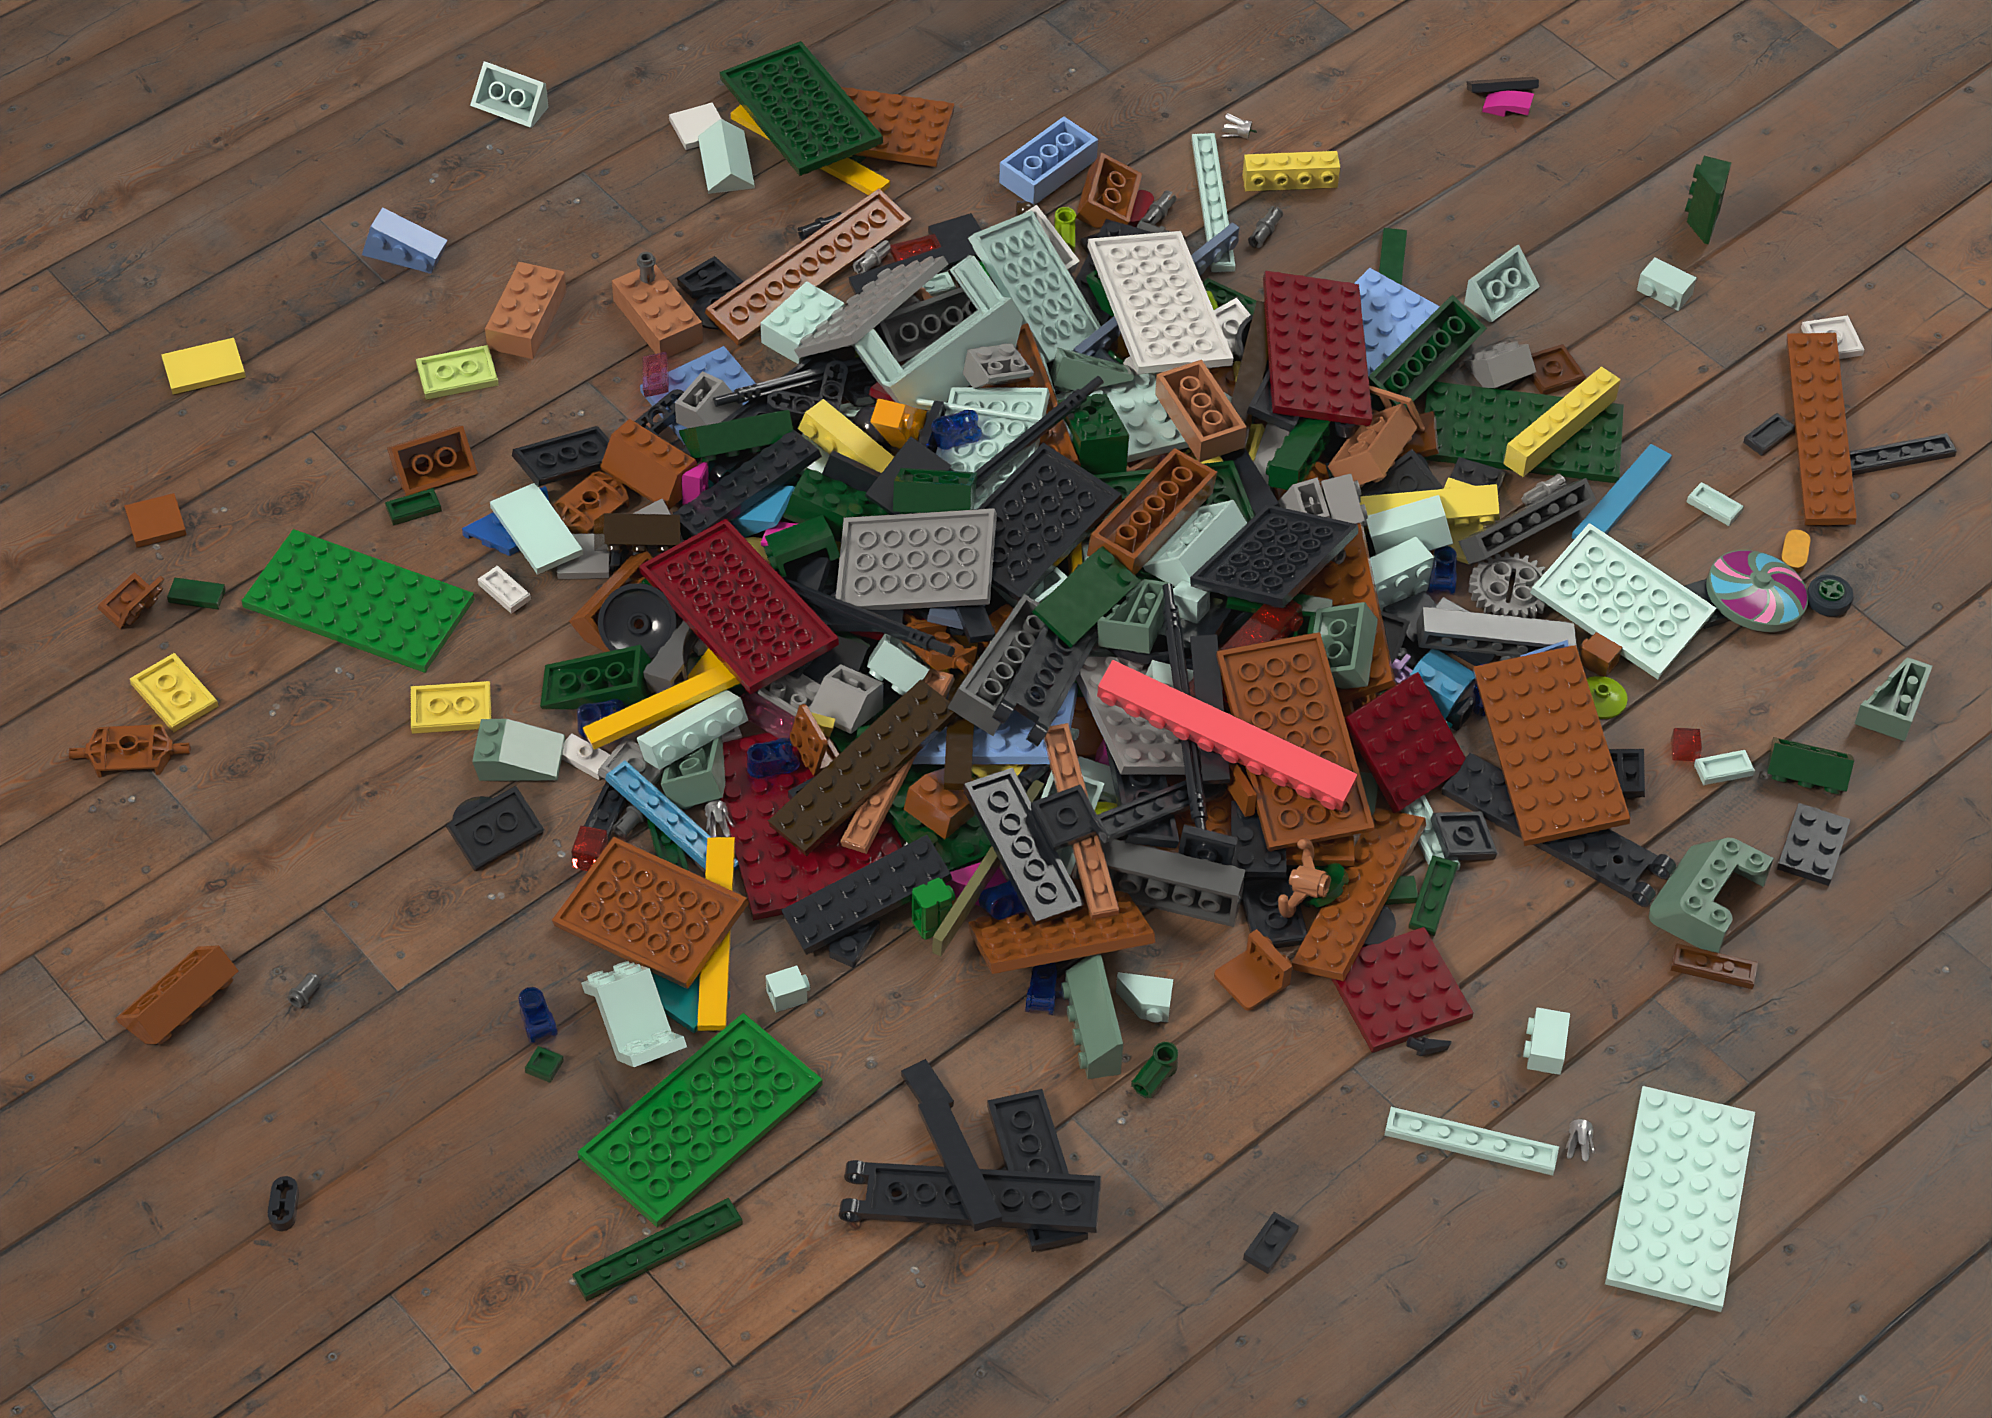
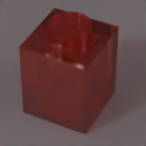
M580 825L571 851L573 867L589 871L608 845L607 830Z

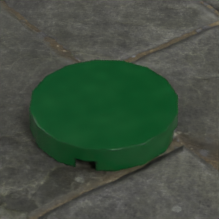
M1339 863L1316 867L1315 869L1324 871L1326 875L1331 877L1328 893L1325 897L1319 896L1315 898L1307 896L1301 903L1306 907H1310V905L1322 907L1337 899L1344 891L1342 888L1346 883L1347 885L1349 882L1348 873Z

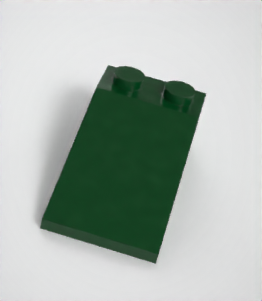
M1101 546L1032 612L1071 648L1098 625V620L1102 616L1106 618L1111 614L1113 606L1116 604L1121 605L1126 600V595L1140 583V580L1108 550Z
M641 645L547 664L544 670L540 706L542 709H625L650 697L651 691H648L643 672L652 660Z

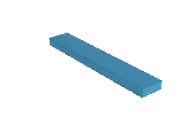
M1650 444L1573 531L1571 538L1575 540L1589 523L1607 534L1671 461L1672 455Z
M626 760L606 774L605 780L706 870L707 838H712ZM734 859L735 871L739 868V863L736 859Z

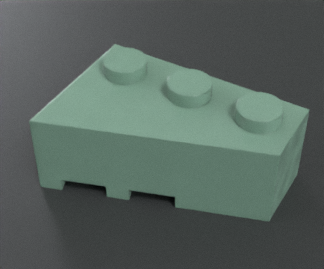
M1144 579L1126 595V600L1121 605L1116 604L1113 606L1111 614L1106 618L1102 616L1098 620V646L1150 654L1157 638V633L1164 623L1163 608L1165 604L1162 586L1169 582Z
M1907 657L1889 675L1888 679L1875 689L1874 694L1860 705L1854 724L1905 741L1932 665Z

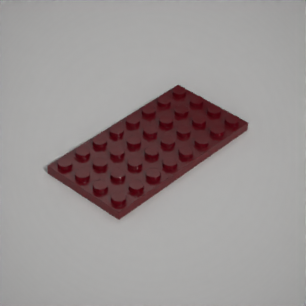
M1265 271L1263 275L1273 413L1370 426L1372 410L1359 284Z
M727 519L639 565L640 573L653 587L664 593L675 612L750 694L839 645V639L834 632Z

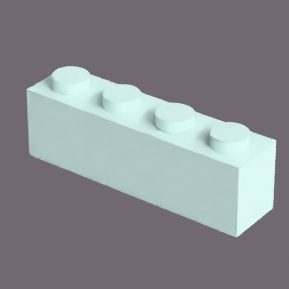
M724 690L637 737V741L644 760L660 770L748 721L741 698L728 690Z

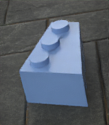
M382 207L370 226L362 255L432 273L443 255L447 240Z

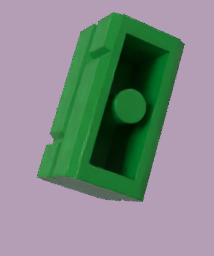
M940 878L927 882V885L922 884L915 887L912 891V923L922 939L925 940L934 936L953 907L952 901L955 900V894L951 886H946Z

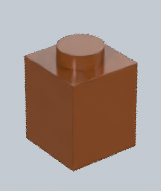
M1595 632L1590 639L1586 638L1579 648L1582 666L1599 676L1607 677L1619 663L1622 646Z

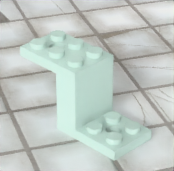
M625 961L614 965V971L609 973H603V971L592 973L587 976V981L581 983L585 994L596 998L618 1061L636 1067L687 1047L684 1036L671 1032L650 968Z

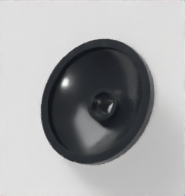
M641 583L628 584L613 591L602 604L598 617V629L601 639L610 651L641 645L650 659L657 656L660 648L671 638L677 626L675 610L664 593L653 586ZM637 620H643L644 626L641 629L635 627Z

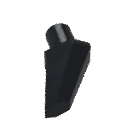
M1410 1036L1406 1046L1416 1050L1417 1056H1424L1448 1050L1452 1041L1428 1039L1425 1037L1419 1040Z

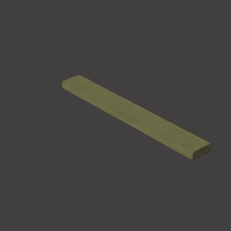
M1035 780L1026 792L1031 803L1041 799L1044 783ZM992 846L934 934L932 943L934 954L940 957L943 955L1001 865Z

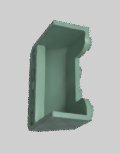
M1723 838L1693 845L1688 849L1651 904L1648 915L1649 919L1657 927L1700 949L1720 953L1726 932L1732 923V914L1728 909L1713 901L1733 872L1764 887L1774 858L1735 838Z

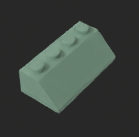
M1101 954L1090 955L1066 971L1065 982L1061 983L1063 999H1068L1069 1006H1067L1069 1022H1074L1075 1029H1072L1074 1045H1079L1081 1050L1078 1053L1080 1069H1085L1087 1079L1121 1074L1123 1041Z

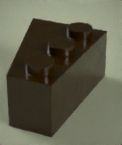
M604 513L594 520V551L621 552L622 550H632V552H645L648 549H657V552L663 553L680 544V515Z

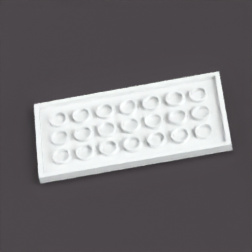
M1181 231L1088 239V249L1137 374L1165 372L1201 359L1207 368L1231 366L1233 364V355Z

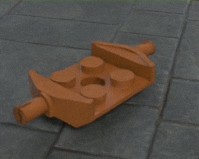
M599 471L592 473L552 504V507L571 534H590V530L594 528L595 519L604 513H613L622 505L627 509L629 507V498L624 488L625 484ZM587 498H588V499H593V498L596 499V500L593 501V502H585V501H584V500L587 499Z
M911 613L904 616L906 626L935 636L936 640L953 646L955 653L952 657H949L934 650L927 651L902 641L907 647L937 671L959 668L964 674H969L973 668L972 663L976 656L977 648L975 646L965 649L946 633L947 626L927 622V620H917Z
M162 724L99 727L94 730L90 742L86 743V748H69V759H89L98 778L102 777V771L155 769L156 775H160L171 759V756L174 754H190L191 746L190 742L173 744V740L169 739ZM127 742L135 743L130 748L122 747Z

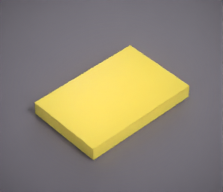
M234 338L161 354L172 394L246 377Z
M175 653L130 678L131 685L173 733L218 707V701Z
M490 681L411 686L412 734L479 729L481 719H491Z

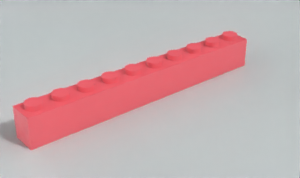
M1115 660L1111 661L1098 685L1097 697L1103 703L1123 708L1132 717L1137 718L1140 716L1158 729L1165 728L1173 732L1181 740H1191L1207 752L1214 751L1222 755L1230 763H1240L1246 766L1251 773L1256 775L1263 774L1271 778L1279 786L1291 787L1300 796L1305 798L1312 797L1320 801L1328 809L1342 811L1355 786L1358 774Z

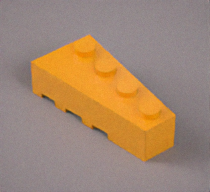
M878 399L870 422L891 446L901 449L910 437L916 441L919 440V431L921 428H924L927 411L905 404Z

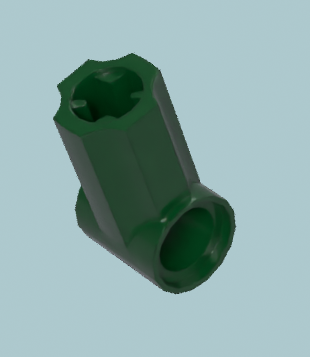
M1161 1042L1154 1047L1151 1058L1131 1081V1087L1135 1089L1137 1094L1144 1098H1152L1165 1080L1176 1073L1178 1069L1177 1047L1170 1042ZM1169 1058L1170 1061H1162L1160 1059Z

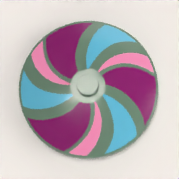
M1753 550L1728 552L1716 559L1706 579L1707 592L1715 607L1733 622L1752 630L1777 632L1791 628L1800 621L1808 605L1807 588L1801 577L1785 562L1766 553Z

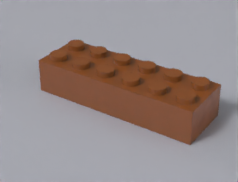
M1174 448L1091 534L1087 556L1090 557L1103 546L1133 575H1136L1213 493L1217 471Z

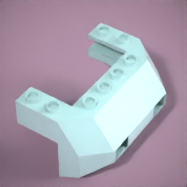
M967 256L952 267L950 272L972 301L977 311L902 366L898 364L874 329L857 343L852 344L875 379L896 403L918 409L931 410V406L918 405L916 400L925 399L948 402L951 387H968L970 385L963 375L968 349L1011 343L1016 348L1023 317L1012 298L1003 297L975 256Z

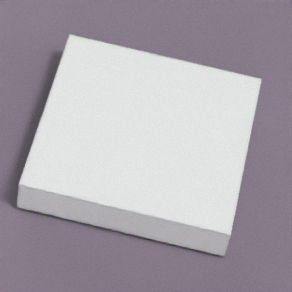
M713 103L669 114V121L685 150L699 147L698 136L721 119Z
M1848 315L1802 322L1801 329L1803 333H1836L1839 359L1863 356L1864 348Z

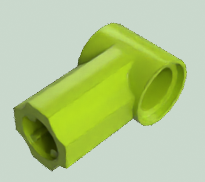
M1061 207L1055 212L1054 228L1072 252L1075 253L1076 213L1069 207Z

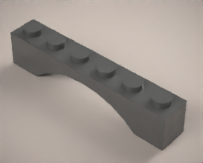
M685 621L682 622L678 629L674 630L671 638L660 648L653 661L646 666L643 673L648 691L658 694L688 680V659L700 638Z

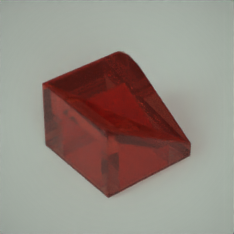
M1673 729L1671 736L1672 760L1695 761L1700 759L1702 752L1700 729Z

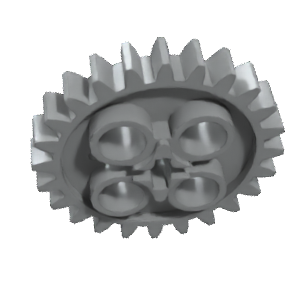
M1505 552L1504 557L1496 553L1494 559L1488 557L1485 559V563L1479 561L1478 566L1473 568L1469 581V593H1472L1471 600L1477 601V608L1485 607L1484 613L1487 614L1492 612L1494 615L1527 618L1529 615L1531 618H1536L1537 612L1542 614L1544 607L1549 606L1530 593L1532 587L1544 575L1545 567L1537 568L1538 561L1528 562L1529 556L1527 555L1520 559L1517 552L1514 557H1510L1508 552ZM1514 571L1516 576L1511 601L1506 603L1510 575Z

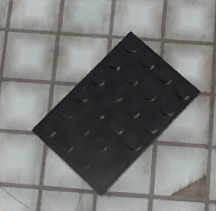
M1042 443L977 509H995L997 513L991 583L1018 602L1024 594L1028 596L1122 500V494L1045 443Z
M1267 504L1190 577L1191 587L1207 592L1212 591L1224 594L1227 597L1245 599L1249 602L1271 605L1274 608H1284L1358 534V524Z

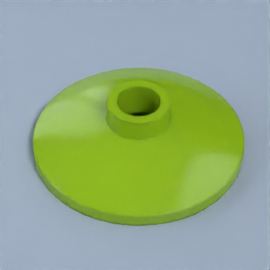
M1593 676L1587 678L1599 719H1610L1620 715L1627 705V693L1622 685L1608 677Z

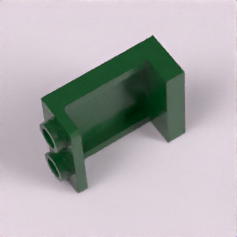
M823 515L765 536L768 545L764 547L768 561H770L771 567L775 571H779L782 578L787 576L783 567L784 563L825 548L831 561L840 557L833 534Z

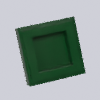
M538 1046L525 1066V1073L551 1083L564 1062L563 1056Z

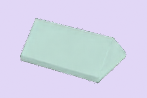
M484 61L470 106L532 128L548 109L546 83Z
M719 119L698 136L708 194L755 188L744 130L723 119Z
M1519 245L1513 247L1468 280L1464 304L1488 322H1493L1540 287Z
M1439 495L1368 515V519H1366L1376 555L1414 537H1417L1428 551L1453 544Z

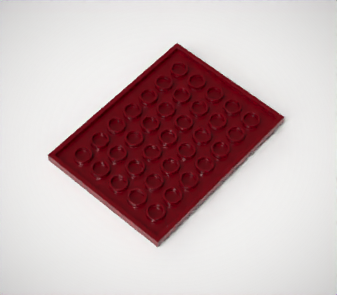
M792 728L723 742L725 788L723 798H720V801L726 804L728 817L734 825L732 827L726 818L730 837H735V857L739 863V871L753 921L783 915L781 910L902 848L897 830L886 816L867 854L843 847L841 844V839L854 814L846 819L807 857L770 827L768 820L790 801L788 791L814 777L810 769L804 765L797 747H794L791 743L790 732Z

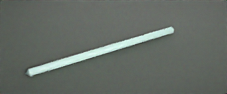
M925 399L916 400L918 405L931 407L934 402L933 400ZM944 402L945 409L1032 422H1037L1042 418L1027 414Z

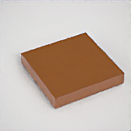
M174 493L124 505L136 548L187 535Z

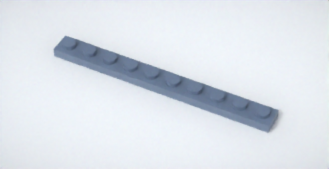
M1233 222L1191 255L1199 275L1203 274L1209 265L1213 262H1218L1224 253L1228 250H1233L1238 244L1239 227ZM1115 316L1077 345L1073 352L1094 357L1100 348L1108 350L1112 343L1118 339V336L1121 335Z

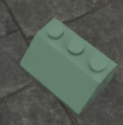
M1365 602L1317 609L1313 633L1320 632L1335 687L1349 689L1368 686L1378 619Z

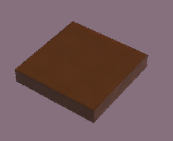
M1564 344L1531 354L1536 372L1528 376L1540 394H1551L1579 385L1586 380L1585 374Z
M1433 411L1419 415L1425 430L1420 431L1416 429L1411 436L1412 439L1404 446V451L1394 461L1400 459L1411 449L1416 454L1421 453L1423 457L1439 454L1436 416Z

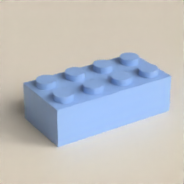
M1062 117L1000 162L999 183L1025 201L1035 205L1097 159L1098 139L1066 117Z

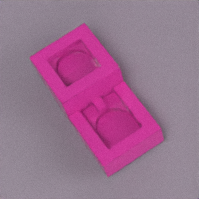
M1521 91L1488 93L1482 112L1505 117L1506 111L1528 115L1534 94Z

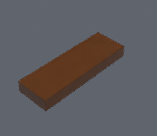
M1676 943L1670 971L1753 989L1758 962Z

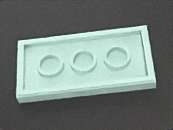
M535 483L490 502L491 509L537 575L583 555L581 546Z

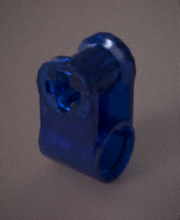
M968 409L936 418L931 424V429L937 447L948 450L979 441L983 433L981 428L978 427L977 412Z
M1450 546L1438 548L1434 552L1429 593L1444 591L1449 592L1450 595L1455 594L1457 554Z
M612 699L606 702L580 706L577 710V731L579 735L587 738L583 727L625 709L624 702Z
M780 738L775 741L751 745L747 751L748 774L753 778L759 779L795 771L799 767L800 761L794 755V746L790 738Z
M1010 880L986 888L980 894V906L995 919L1001 920L1026 912Z
M1054 963L1033 966L1030 987H1028L1025 1012H1030L1031 1010L1043 1011L1053 1016L1057 987V967ZM1046 976V977H1049V978H1048V979H1042V978H1040V977Z
M535 987L523 989L518 999L520 1014L530 1044L535 1043L536 1039L551 1034L557 1036L556 1023L551 1011H549L542 991ZM532 1003L537 1004L535 1006H527Z

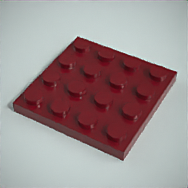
M1419 672L1410 675L1344 718L1348 732L1393 813L1402 810L1456 774L1466 759Z
M1425 927L1390 938L1380 944H1372L1361 948L1345 980L1341 981L1331 978L1372 1053L1406 1042L1410 1036L1418 1038L1473 1018L1474 1012Z

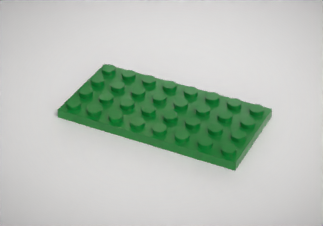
M293 529L242 599V606L426 673L475 598L473 592Z
M742 1013L577 1152L578 1158L658 1228L823 1085V1079L746 1014Z

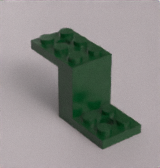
M1107 394L1088 396L1086 402L1064 418L1073 436L1072 443L1081 464L1080 467L1092 475L1126 472L1129 433Z

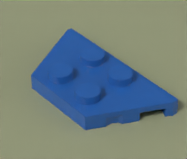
M544 486L540 490L549 501L547 487ZM494 512L462 528L465 538L469 539L471 536L482 541V545L495 548L508 556L520 551Z

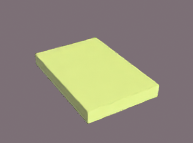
M488 345L416 359L426 400L498 386V378Z

